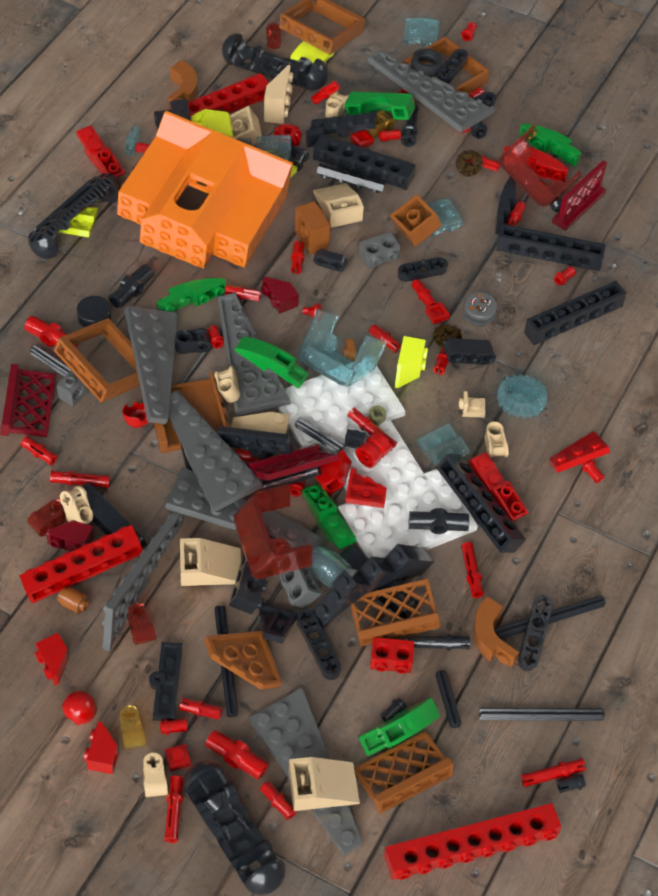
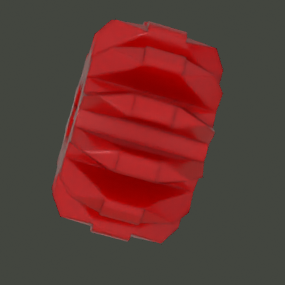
M287 123L285 125L279 124V127L275 128L273 135L276 146L279 143L285 142L297 147L300 145L302 138L299 127L294 126L293 123L290 125Z

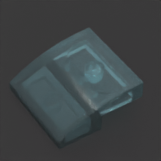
M430 18L406 19L405 45L421 42L422 47L438 41L440 21Z
M291 135L257 136L258 149L290 161Z
M450 198L427 204L437 214L442 224L439 229L431 234L432 237L446 229L451 232L464 225Z
M449 423L416 441L435 467L446 454H459L464 457L471 453L462 437H457Z

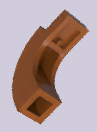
M180 60L170 68L171 81L178 84L180 88L168 97L169 110L171 109L170 101L187 99L188 103L195 100L198 94L196 72L189 64Z
M487 596L476 612L473 625L474 642L480 653L488 661L491 662L494 657H497L501 663L513 667L517 662L519 651L502 641L494 631V625L500 620L504 607Z

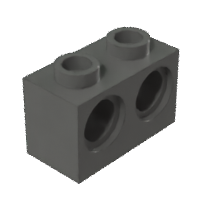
M388 232L359 242L358 254L367 268H371L398 259L400 245L393 234Z
M72 370L57 383L58 398L72 407L90 391Z
M294 558L277 572L281 579V585L285 588L288 595V600L294 606L306 608L322 594L307 561Z

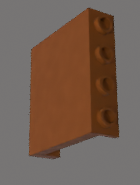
M209 371V379L171 385V393L178 390L216 433L220 426L230 427V423L225 421L227 418L226 409L221 406L223 404L222 394L217 391V381L213 377L212 371ZM168 418L166 424L153 423L160 453L181 450L179 437L173 429L170 418Z

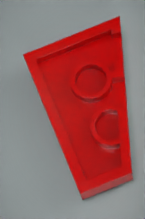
M592 431L549 458L553 469L559 473L610 453L609 446Z

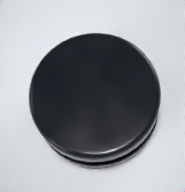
M89 296L82 299L77 305L79 324L85 328L107 318L111 320V306L109 302L100 296Z

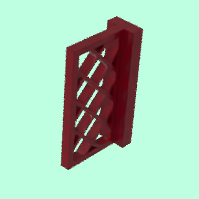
M601 161L563 196L560 212L552 219L553 224L567 231L605 195L606 189L601 186L607 162Z
M11 364L0 435L8 436L9 433L47 438L55 374L18 369V364ZM21 376H28L32 380L25 384L20 378ZM49 379L51 383L44 386L40 380ZM36 384L40 389L33 392L29 386ZM25 389L30 395L23 399L18 393ZM44 392L49 398L42 401L37 395ZM33 398L38 404L31 407L27 401ZM23 404L27 411L21 414L16 408ZM42 407L47 413L39 416L35 410ZM31 413L36 419L29 423L25 416ZM19 420L25 424L22 428L13 427L14 423ZM40 422L45 428L42 431L36 430L33 426Z
M312 444L295 449L291 454L281 453L249 462L247 466L262 481L276 479L338 461L339 459L338 454L320 451L319 444Z

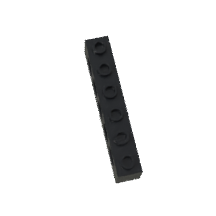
M321 134L313 148V160L344 170L354 171L359 175L377 179L398 188L407 190L414 178L415 164Z
M502 224L496 251L600 271L606 244Z
M614 281L528 318L524 334L533 345L541 343L623 307L626 292L617 281Z
M446 454L436 466V469L499 552L515 553L526 538L465 459L459 454Z

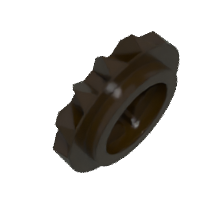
M471 149L463 151L456 160L458 172L466 177L475 176L481 171L483 166L481 155ZM464 159H473L472 163L474 166L468 165V167H466V162L464 161Z
M449 323L446 326L441 324L438 328H435L433 333L435 343L441 347L449 339H462L461 329H457L456 325L450 326Z

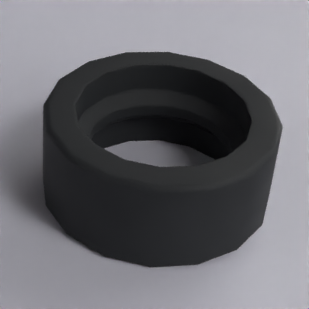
M419 49L413 53L411 68L416 71L421 70L424 72V75L432 78L438 76L443 58L433 49ZM420 61H428L434 65H425Z

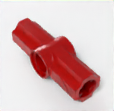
M30 316L24 325L26 331L39 337L41 342L48 347L56 346L60 337L68 335L63 332V329L58 324H48L35 316Z
M218 730L212 731L205 742V746L223 757L227 765L234 769L240 768L257 780L264 776L269 767V763L252 753L251 749L240 740L234 741Z

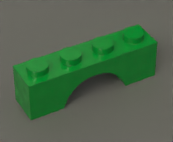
M351 91L344 104L347 115L386 110L392 113L393 119L409 120L415 109L413 95L403 93Z

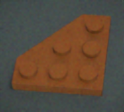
M262 631L206 636L204 642L212 660L261 690L280 688L282 680L267 641L263 639Z

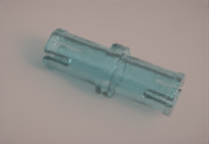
M137 126L130 128L129 135L125 139L124 154L127 156L134 155L136 144L139 142L138 137L141 130Z

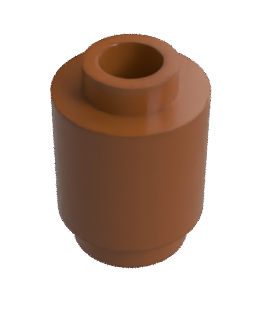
M64 587L57 598L61 606L77 614L85 612L89 606L88 596L71 587Z

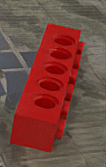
M259 73L188 102L190 118L192 115L205 109L231 114L264 100L266 86L269 82Z
M130 525L122 527L110 535L102 536L99 540L90 544H84L81 548L72 552H66L61 557L46 561L41 566L28 569L23 574H20L19 577L29 600L33 604L60 592L64 587L69 588L140 556L143 548L133 526Z

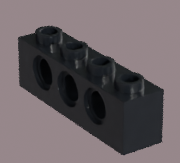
M255 530L247 539L229 606L248 614H252L256 608L259 609L263 602L261 595L268 584L266 576L269 575L272 568L270 561L276 553V548H274L276 539Z

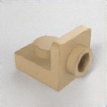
M464 391L463 398H459V409H462V417L485 418V398H468V391Z

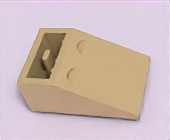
M290 65L285 67L266 86L264 122L284 124L285 117L288 118L289 108L287 106H290L291 96L289 95H292L293 85L290 84L293 81V72H290Z
M346 183L313 190L325 218L329 219L331 223V228L363 220L364 206L358 194Z
M202 538L180 539L181 586L235 584L241 563L240 548Z
M315 757L289 759L288 772L294 811L360 803L353 762Z

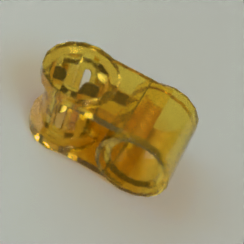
M133 706L122 708L120 711V727L124 750L146 746L145 733L138 710Z

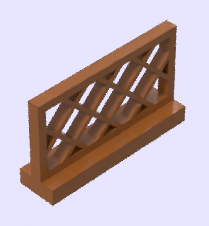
M428 579L364 595L356 601L368 603L363 612L356 609L354 603L350 605L360 647L371 645L373 637L396 639L440 628V620ZM426 586L427 592L423 598L414 593L417 587ZM403 591L408 594L403 603L394 598L397 592ZM379 596L388 599L383 607L374 603ZM411 596L420 601L416 609L406 605ZM391 601L400 605L395 614L386 610ZM425 603L431 607L432 613L424 615L419 612V609ZM371 606L380 610L375 619L366 614ZM403 608L412 612L410 618L403 619L399 617ZM383 613L393 617L390 623L383 624L379 622ZM363 618L373 622L369 628L360 629L359 624Z
M425 731L354 768L355 777L374 802L375 809L381 814L453 776V762L449 757L445 758ZM423 740L428 744L427 750L415 748L416 744ZM401 751L411 752L409 759L397 757L398 753ZM413 754L425 755L424 762L412 760ZM428 756L437 757L440 762L436 764L427 763ZM384 760L392 761L391 768L379 767L380 762ZM395 763L407 764L405 772L394 770ZM410 765L422 767L421 772L417 774L409 773ZM364 770L374 771L372 778L363 777L360 772ZM377 772L389 774L387 781L375 779ZM392 775L404 777L403 781L398 784L390 782ZM373 785L385 787L384 791L377 795L372 790Z

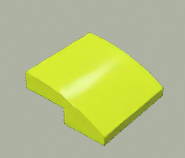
M303 41L292 53L290 59L299 61L301 57H305L313 64L319 58L326 64V61L334 56V53L329 55Z
M87 207L70 220V228L68 230L63 229L59 233L89 237L96 221L98 208Z

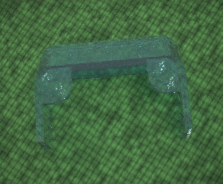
M318 309L299 351V361L345 387L372 373L387 342L366 335L353 362L336 352L339 340L336 335L332 334V331L339 316Z

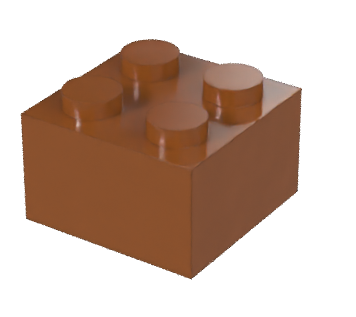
M417 194L390 215L394 226L414 247L442 226L437 214Z
M315 201L296 207L295 233L300 241L304 242L308 254H315L319 249L327 250L329 248L331 223L329 219L325 218L322 208L318 207Z

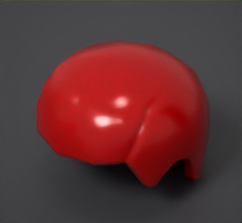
M134 402L131 407L124 405L122 414L126 424L130 427L141 428L150 423L147 421L144 403Z
M73 691L66 696L62 703L64 715L76 725L88 723L95 717L97 712L93 697L85 691Z

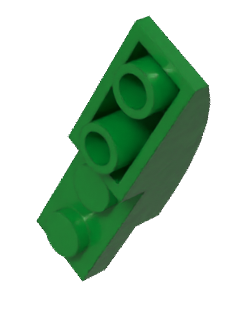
M524 123L521 125L519 138L544 153L547 151L552 152L573 167L579 164L581 151L571 146V139L541 126Z
M206 278L174 286L168 289V296L157 301V310L174 312L182 307H186L190 303H193L195 307L205 304L226 292V280L224 278Z
M243 336L234 349L263 371L269 368L298 389L309 374L295 364L297 358L264 341Z
M319 483L302 490L303 497L313 517L329 542H333L338 549L356 542V536L338 514L337 506Z
M432 697L393 715L394 718L358 735L357 737L366 756L368 757L386 747L390 748L402 742L438 719L440 714Z

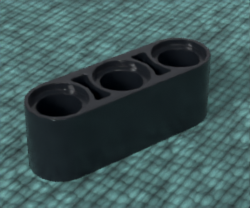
M453 338L443 343V348L450 363L486 365L496 360L495 352L489 340Z

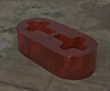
M270 23L266 26L267 47L273 50L281 47V28L276 23Z

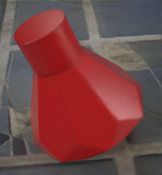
M316 303L311 307H303L302 312L303 314L310 315L315 320H320L322 317L321 303Z

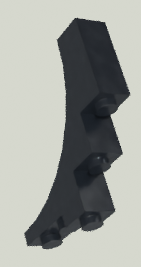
M397 544L385 558L371 556L359 570L344 569L332 582L334 587L312 611L321 626L327 627L339 614L364 595L384 584L403 577L422 576L434 561L423 547Z

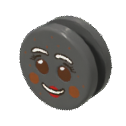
M475 292L465 299L463 315L472 325L486 326L495 320L498 305L495 298L490 294Z

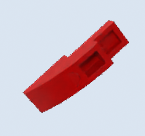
M92 125L76 131L78 139L84 146L85 154L101 174L110 173L116 178L125 175V171L110 148L105 147Z
M524 145L522 150L509 146L504 148L503 163L533 170V175L562 183L566 182L568 168L550 155Z
M487 452L469 461L478 478L512 522L529 514L509 481L505 482Z

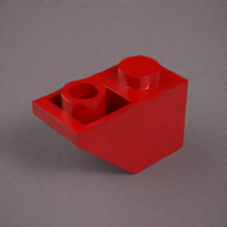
M344 450L337 453L338 461L320 465L321 475L315 476L328 496H331L345 486L352 462Z
M56 633L35 643L36 652H34L37 662L39 664L43 663L45 667L43 671L47 680L51 679L55 686L59 684L69 659L67 647L59 633Z
M98 721L96 729L91 730L90 748L85 750L84 761L87 762L88 770L113 774L118 758V747L104 724Z

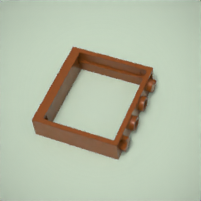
M302 0L281 14L279 28L331 55L363 33L365 18L330 0H317V2L316 0ZM313 10L347 29L331 39L297 20Z
M446 36L426 47L427 49L437 51L440 55L444 53L448 57L455 50L461 49ZM468 54L467 63L463 66V69L471 74L473 78L456 87L455 90L458 92L471 93L476 88L488 83L490 71ZM413 55L403 60V63L411 65Z
M109 318L60 337L53 350L101 403L140 386L137 372L108 384L74 346L103 334L137 371L131 342Z

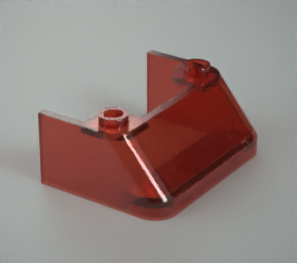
M532 125L500 157V165L539 206L547 207L565 195L582 178V174L578 171L567 183L556 180L547 186L525 163L531 157V149L526 143L538 132L537 128Z
M289 484L256 492L234 515V525L250 573L255 578L262 579L312 566L311 544L291 549L288 541L283 538L270 540L261 514L290 506Z

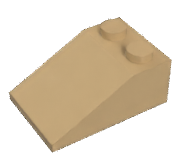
M249 106L230 115L234 139L251 138L252 145L263 142L258 117Z
M266 412L233 417L231 428L288 434L290 415Z

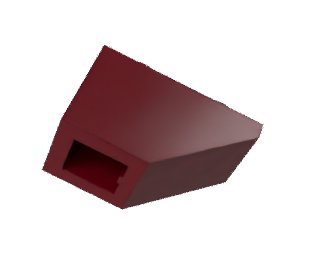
M269 277L263 278L262 293L268 297L272 308H276L279 314L298 307L299 294L290 282Z
M75 520L47 530V542L54 548H61L72 552L81 548L84 544L92 543L94 539L93 526Z

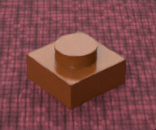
M346 339L345 347L342 348L343 358H347L348 365L356 362V349L354 340Z

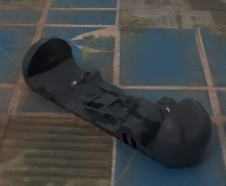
M240 33L228 36L223 42L222 55L229 65L233 64L236 67L258 74L261 73L273 79L285 67L290 65V72H293V81L290 84L310 91L322 88L328 79V68L319 58L313 64L305 57H301L299 61L290 58L281 59L275 54L265 52L261 46H247ZM246 59L251 60L249 63H244Z
M103 173L98 177H93L37 225L28 236V244L33 253L43 259L56 257L59 253L55 239L56 234L60 230H68L70 228V220L92 203H103L105 201L115 203L118 201L121 185L117 178L110 173Z
M207 760L194 764L185 774L183 781L184 790L218 841V844L249 892L257 895H266L276 891L285 878L286 867L284 862L276 858L270 842L263 838L258 828L250 821L248 813L238 797L237 790L225 778L222 767L213 761ZM258 860L261 867L252 871L249 864Z

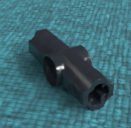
M142 264L131 276H124L120 286L109 296V301L116 308L123 307L133 296L138 297L142 293L144 285L155 276V271L149 264Z
M435 508L430 512L409 511L408 527L409 529L430 530L434 534H444L447 531H468L469 514L447 513L442 508Z

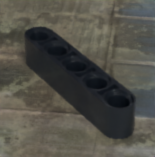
M87 482L81 486L86 491L87 499L93 512L92 521L105 535H110L122 527L131 525L90 483ZM134 528L142 548H146L147 543L145 539Z
M348 546L335 558V562L342 571L344 569L359 570L369 558L354 546ZM394 580L374 589L371 592L394 586H399L401 584ZM400 591L396 593L394 598L403 603L408 594ZM383 596L376 598L384 605L388 600ZM411 596L406 605L416 609L420 601ZM391 601L387 608L396 613L400 605ZM403 608L399 617L408 619L412 612Z

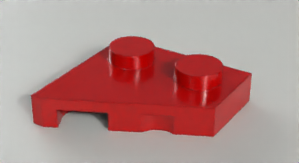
M351 468L345 503L384 508L387 488L379 483H375L368 476L364 478L356 473V469Z

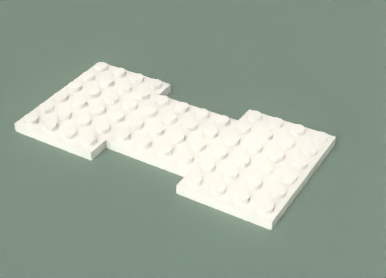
M372 357L304 381L299 389L295 386L284 388L291 404L277 408L280 413L290 415L289 429L300 448L319 444L323 452L337 454L297 429L295 423L299 418H303L345 445L347 429L366 433L365 443L370 437L366 431L360 430L359 426L347 417L350 410L353 412L352 408H357L366 417L369 416V411L373 406H382L386 410L385 422L376 426L397 442L396 447H392L393 450L384 458H381V461L373 468H367L357 459L355 448L345 446L344 449L352 462L350 469H356V473L364 478L368 476L375 483H379L387 488L384 508L350 503L337 507V512L356 536V545L366 557L385 558L397 544L423 547L426 551L477 530L478 525L439 471L435 469L425 474L423 473L391 422L394 419L405 416V410ZM349 470V473H348V476H347V480H346V483H345V486H344L345 489H346V491H347V487H348V481H349L350 470ZM442 508L447 513L469 514V530L447 531L444 534H434L430 530L409 529V511L430 512L432 509Z

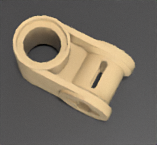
M338 91L333 93L326 101L325 117L341 116L344 110H346L344 104L349 95L339 94Z
M231 365L229 369L221 372L216 371L214 374L218 390L224 399L229 403L237 401L240 397L238 375L234 366Z
M490 422L487 425L484 437L486 452L491 459L495 456H504L506 458L508 457L509 450L504 428L499 422Z
M76 486L71 491L65 490L61 492L60 501L68 522L75 520L86 524L92 521L93 512L83 487Z
M149 753L143 761L145 797L168 795L163 759L158 753Z

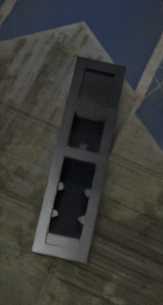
M515 173L510 175L500 196L495 221V234L497 235L500 234L502 224L507 222L510 210H513L516 204Z

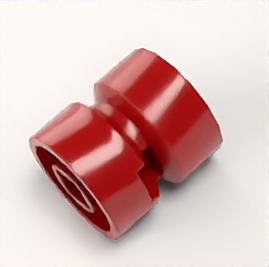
M374 432L366 440V443L361 444L355 450V454L361 464L367 468H373L381 461V458H384L391 451L392 447L384 435Z

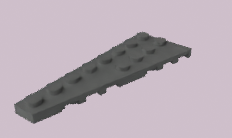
M381 50L368 56L367 62L409 94H412L413 97L460 133L495 112L494 106L488 107L482 104V100L478 99L476 101L468 97V93L458 92L454 86L435 77L430 78L424 75L423 71H416L410 68L411 65L407 63H399L395 57Z
M236 294L217 297L228 369L229 366L233 365L238 375L240 397L234 402L236 416L290 405V398L275 372L269 368L263 371L234 350L243 336L258 339Z
M127 305L124 312L147 421L166 424L169 417L177 313Z
M178 390L170 394L168 418H170L173 424V429L179 437V442L182 444L190 466L197 476L198 483L203 489L211 511L214 513L262 488L260 479Z
M184 467L180 469L165 509L249 535L255 530L276 539L275 543L311 554L319 550L323 539L322 536L244 497L213 513L208 500L205 498L203 489L198 483L195 472Z
M174 511L169 512L166 522L160 525L157 535L152 536L149 546L143 549L140 559L133 563L130 573L125 574L121 586L116 587L111 600L106 601L103 608L105 617L102 622V626H104L102 649L111 651L114 636L119 637L124 620L128 621L133 605L136 606L150 582L148 577L151 570L156 571L161 555H165L169 542L174 539L183 523L184 514Z
M302 688L249 717V723L288 778L289 759L306 757L330 759ZM348 805L310 809L343 857L362 846V839Z

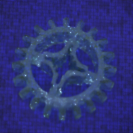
M513 373L511 377L507 376L505 380H502L497 391L499 407H503V412L508 411L509 416L515 415L516 419L519 416H522L523 419L526 416L532 419L534 415L538 416L547 404L548 393L545 385H542L541 380L536 381L535 376L529 377V374L523 376L520 373L516 376Z

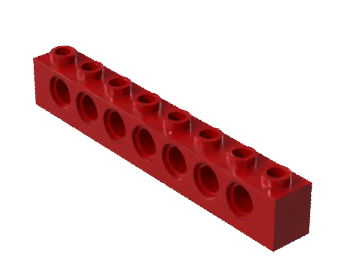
M553 803L386 846L384 858L391 879L405 880L413 874H427L435 868L441 867V869H446L454 863H468L480 856L487 858L493 856L495 852H510L518 846L524 845L528 847L540 840H554L559 836L562 826ZM536 824L541 829H534L531 825ZM510 830H517L520 834L515 835ZM490 835L497 836L499 840L491 839ZM469 841H476L479 845L473 846ZM454 846L457 848V851H450L447 847ZM427 852H434L437 856L430 857L427 855ZM412 857L415 859V862H407L405 858Z

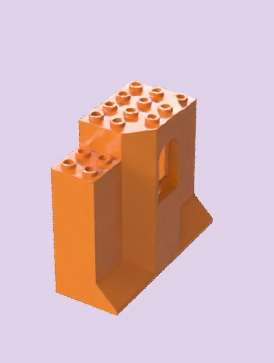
M165 111L156 137L119 190L117 215L141 225V243L172 255L177 259L204 269L212 255H215L218 258L245 268L287 198L293 163ZM197 182H202L204 184H207V186L204 187L202 185L197 184ZM187 185L209 194L198 210H186L176 204Z

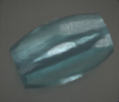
M320 546L315 547L306 558L312 574L330 588L334 587L332 582L344 569L353 570L350 564L340 555Z

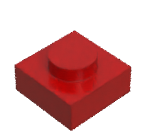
M361 130L350 137L354 145L362 148L374 144V139L366 130Z
M442 302L425 308V313L433 325L450 318V314Z
M186 744L165 749L170 772L191 767Z

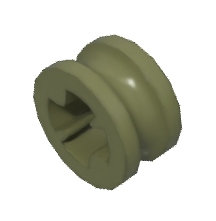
M373 406L369 411V417L375 425L385 422L386 410L382 406Z

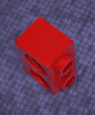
M373 637L370 669L379 672L411 673L414 641Z

